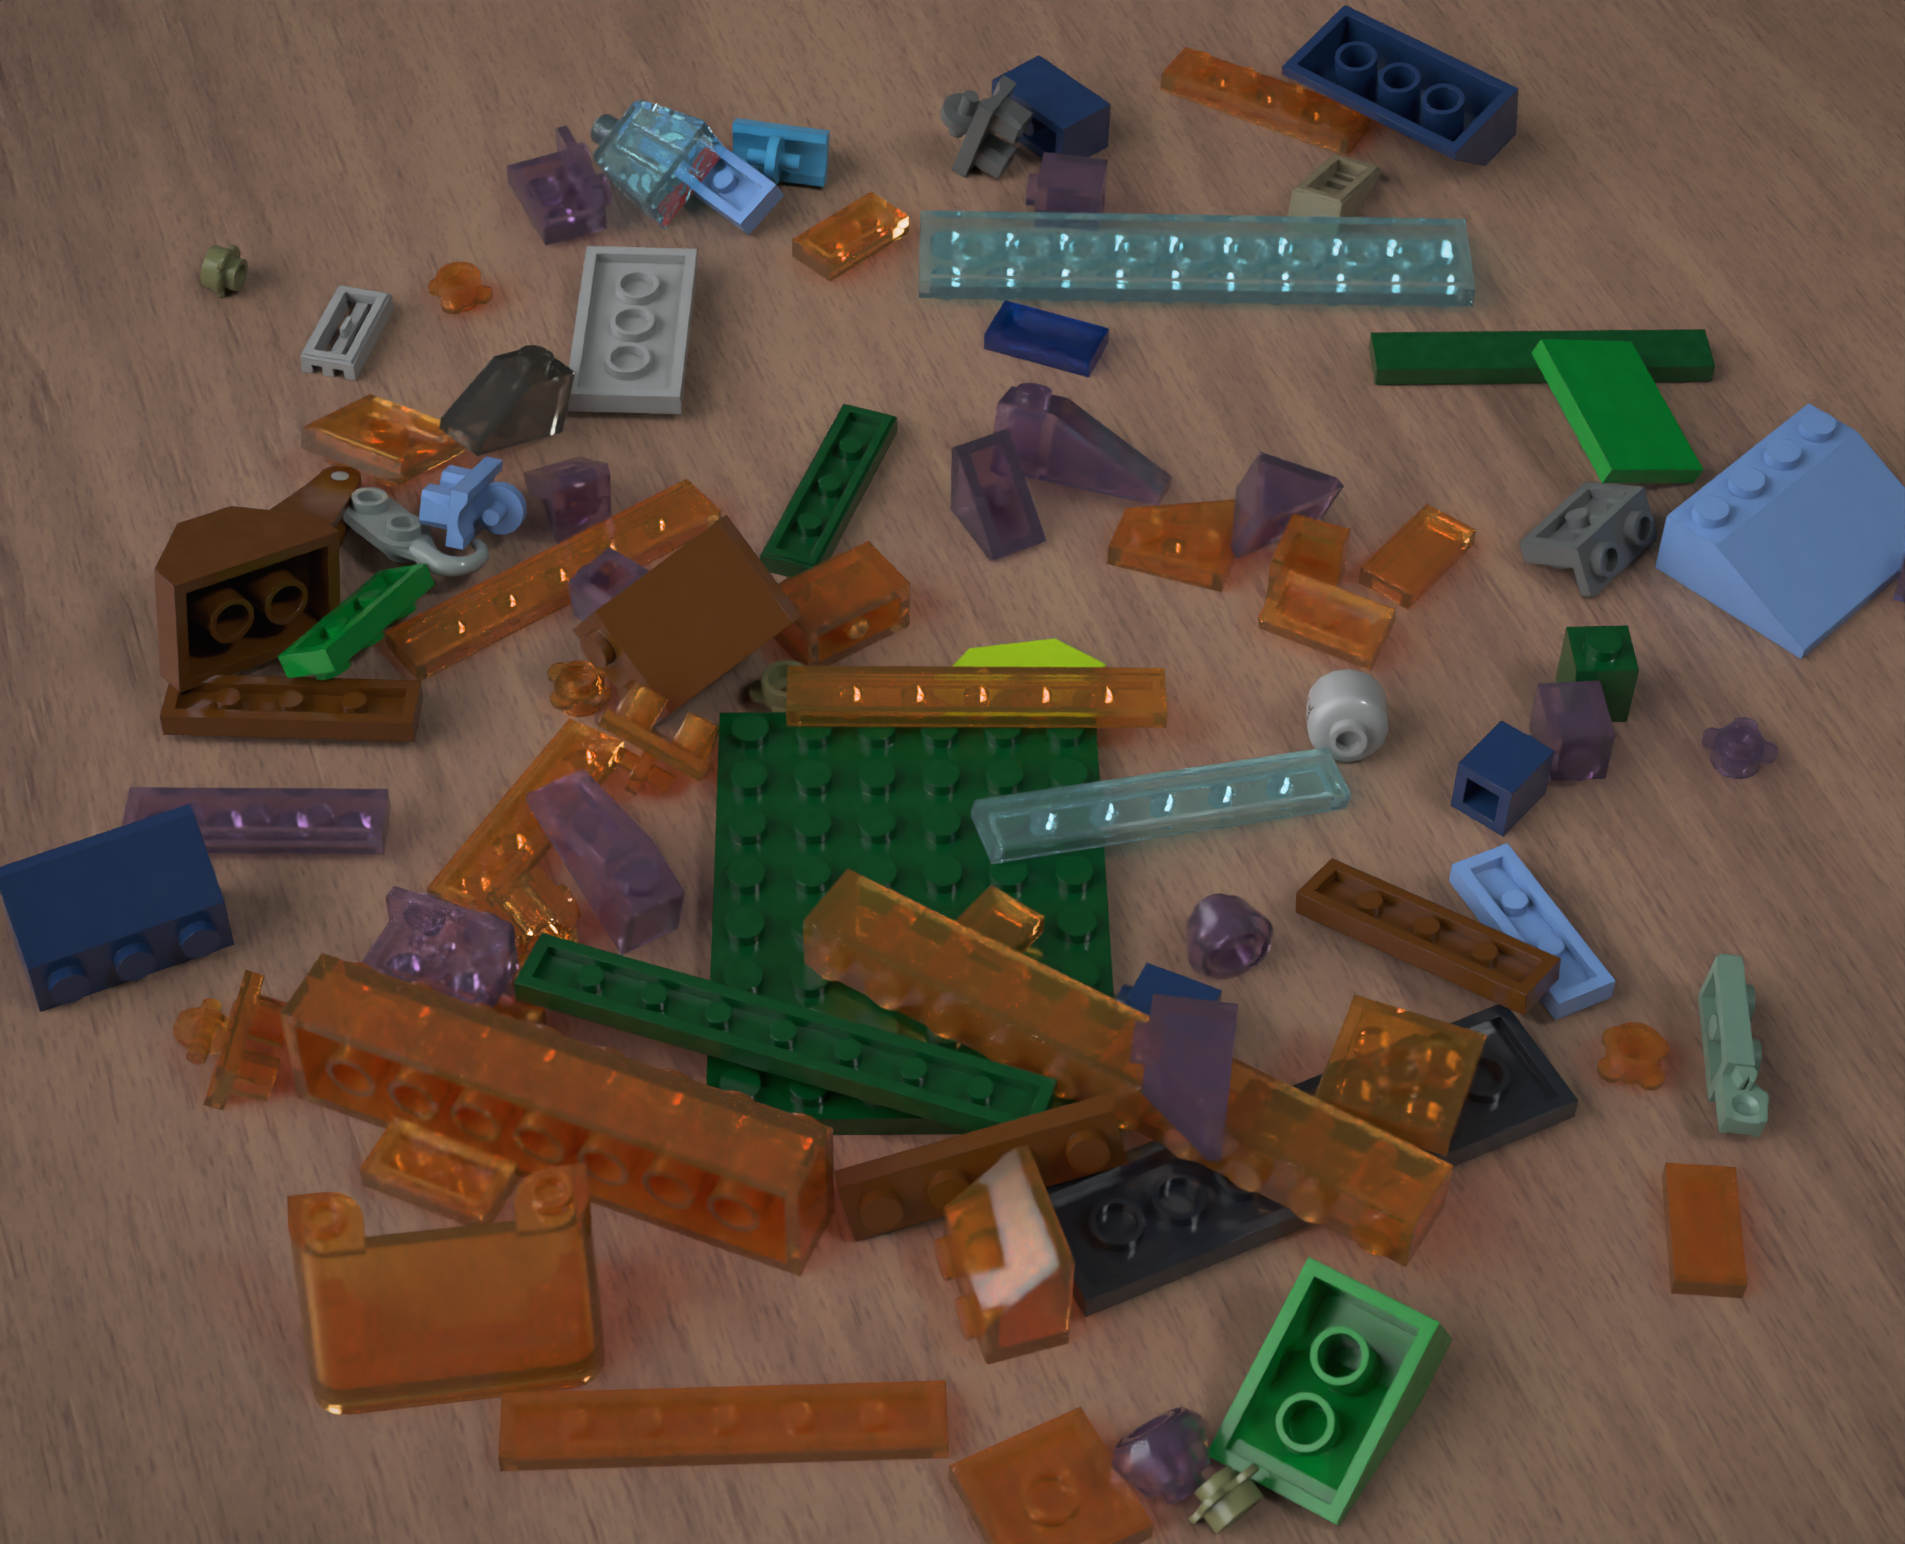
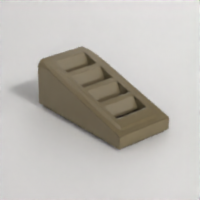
M1337 154L1332 155L1292 190L1287 225L1296 231L1330 241L1335 240L1347 227L1379 181L1382 169L1378 168L1379 166Z

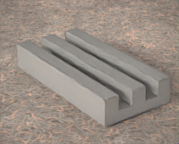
M339 285L300 355L302 372L313 374L316 367L320 366L323 369L324 376L335 377L338 370H343L345 379L356 381L394 310L392 294ZM351 302H357L351 315L347 316L341 325V333L330 352L325 351Z

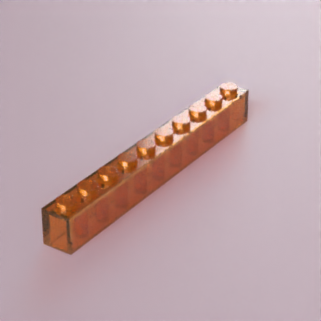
M850 869L843 873L803 921L804 964L811 967L821 977L830 981H839L869 996L880 1007L887 1010H897L926 1025L936 1035L944 1039H954L986 1055L991 1061L1058 1079V1097L1073 1099L1079 1102L1109 1093L1118 1127L1126 1130L1133 1129L1163 1144L1179 1158L1196 1161L1228 1177L1239 1188L1248 1192H1258L1286 1206L1302 1220L1312 1224H1321L1355 1241L1360 1248L1372 1255L1385 1256L1406 1267L1445 1207L1453 1169L1452 1164Z

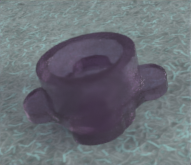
M1735 718L1732 723L1720 729L1714 727L1707 728L1702 736L1703 746L1712 750L1710 759L1713 767L1719 773L1729 778H1750L1759 771L1761 763L1771 764L1777 758L1778 749L1776 745L1767 742L1761 736L1758 724L1750 718Z

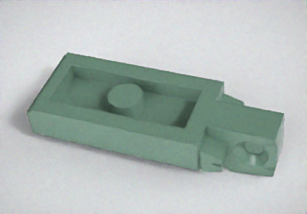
M1720 953L1719 956H1716L1698 994L1708 1102L1716 1103L1719 1133L1726 1134V1132L1759 1137L1768 1119L1769 1095L1755 1083L1762 1059L1761 1043L1759 1039L1752 1038L1750 1024L1755 1009V989L1753 985L1746 984L1743 956Z

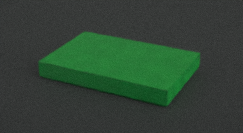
M1541 339L1531 353L1601 483H1694L1704 469L1632 341Z

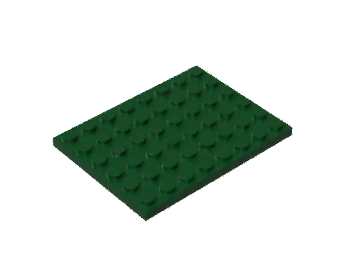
M1096 711L720 712L710 981L1058 1079L1057 1097L1052 1109L1109 1093L1118 1128L1121 1132L1122 1112L1116 1022L1111 1020L1114 1006ZM707 1055L706 1136L942 1135L971 1132Z

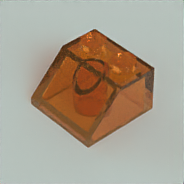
M1026 1145L1014 1148L944 1207L943 1237L934 1240L935 1255L941 1276L944 1281L955 1279L960 1293V1297L955 1299V1305L962 1334L966 1340L977 1339L986 1365L1069 1344L1075 1262L1030 1148Z

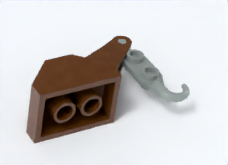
M344 465L330 466L323 469L309 483L270 510L230 506L177 523L154 569L160 676L181 693L201 686V682L215 675H232L277 659L282 652L340 604L339 550L350 527L354 532L363 536L376 548L385 553L386 557L390 560L402 563L412 561L417 564L426 563L430 573L446 577L464 576L475 573L483 568L489 559L488 546L481 539H474L472 541V548L475 552L469 556L456 557L442 553L435 547L429 527L419 523V517L411 514L392 498L388 497L384 490L375 487L361 488V473L353 467Z

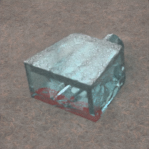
M644 100L633 102L620 120L610 114L601 115L594 122L591 129V139L599 145L594 152L593 161L620 192L663 230L669 225L726 151L705 121Z

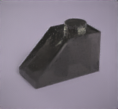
M526 345L521 347L520 350L496 355L441 417L439 429L477 456L562 433L576 372L557 360L550 350L537 345Z

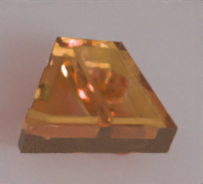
M1241 498L1125 508L1108 546L1107 564L1222 593L1252 520L1254 500Z

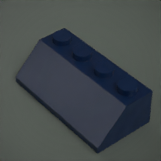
M1344 5L1282 66L1283 75L1456 161L1486 166L1516 135L1517 87L1347 5Z

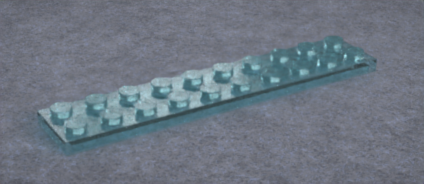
M920 210L919 298H939L943 300L994 299L999 301L1050 300L1055 302L1073 300L1161 303L1202 302L1217 304L1266 303L1273 305L1325 304L1329 306L1380 305L1385 307L1436 306L1445 308L1450 306L1473 307L1476 290L1465 219Z

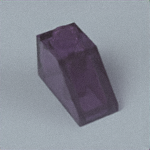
M1153 994L1150 1021H1135L1131 1063L1144 1065L1142 1094L1206 1160L1221 1161L1238 1004Z

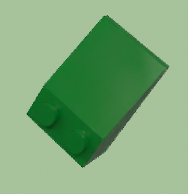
M1308 1257L1206 1455L1225 1466L1230 1465L1238 1473L1243 1472L1255 1463L1260 1470L1250 1478L1251 1480L1340 1526L1420 1405L1453 1339L1440 1322Z

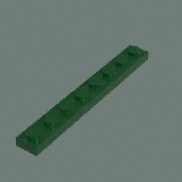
M545 933L540 934L514 981L516 1000L971 1132L1050 1110L1057 1097L1058 1079Z

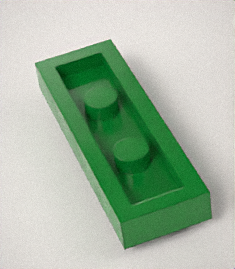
M426 563L379 570L278 656L287 678L315 675L317 680H326L338 676L349 669L351 666L350 658L361 649L368 648L382 640L385 636L383 630L393 621L415 611L417 608L416 601L435 585Z

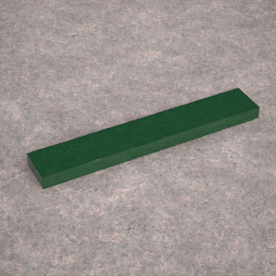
M1705 329L1371 332L1369 341L1375 385L1547 383L1531 353L1541 339L1632 341L1654 382L1712 381L1715 369Z

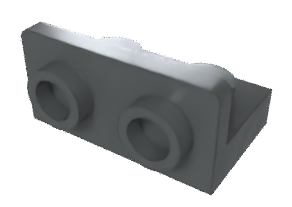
M1586 481L1528 533L1519 544L1526 563L1552 565L1556 569L1573 568L1580 594L1585 597H1595L1656 540L1657 533L1644 487Z

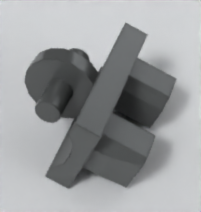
M1003 75L998 81L993 96L985 98L981 102L978 100L979 95L973 90H966L964 94H951L945 98L940 110V117L943 123L949 128V133L952 137L961 138L963 135H966L951 170L965 178L973 167L977 166L996 179H999L1010 166L1017 149L995 136V133L1015 144L1023 135L1033 116V112L1011 99L1017 85L1016 82Z

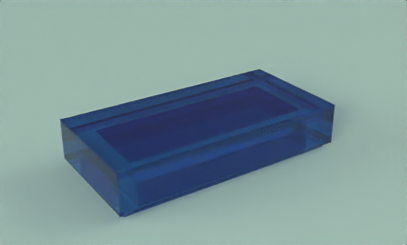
M1004 300L984 334V349L1089 378L1108 345L1109 328Z

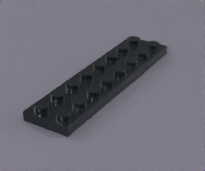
M1497 1004L1125 1151L1129 1164L1021 1194V1211L1085 1317H1088L1575 1117L1579 1100L1511 1009Z

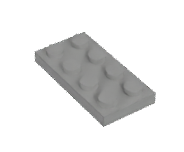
M586 247L565 389L566 411L681 414L698 270L697 249Z

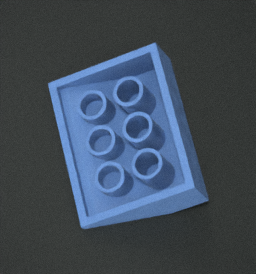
M1808 403L1667 515L1655 568L1802 659L1905 571V487L1856 430Z

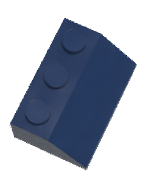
M190 804L0 867V898L18 957L40 1012L62 1004L76 1002L85 996L128 981L142 979L151 973L195 958L208 956L215 951L234 945L225 901Z

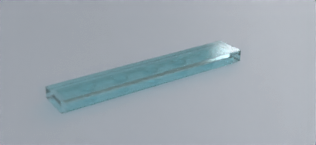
M1325 747L974 800L970 815L991 864L1346 809L1351 792L1328 748Z

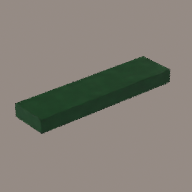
M848 404L842 405L760 554V560L770 573L813 584L818 583L897 434L898 417Z

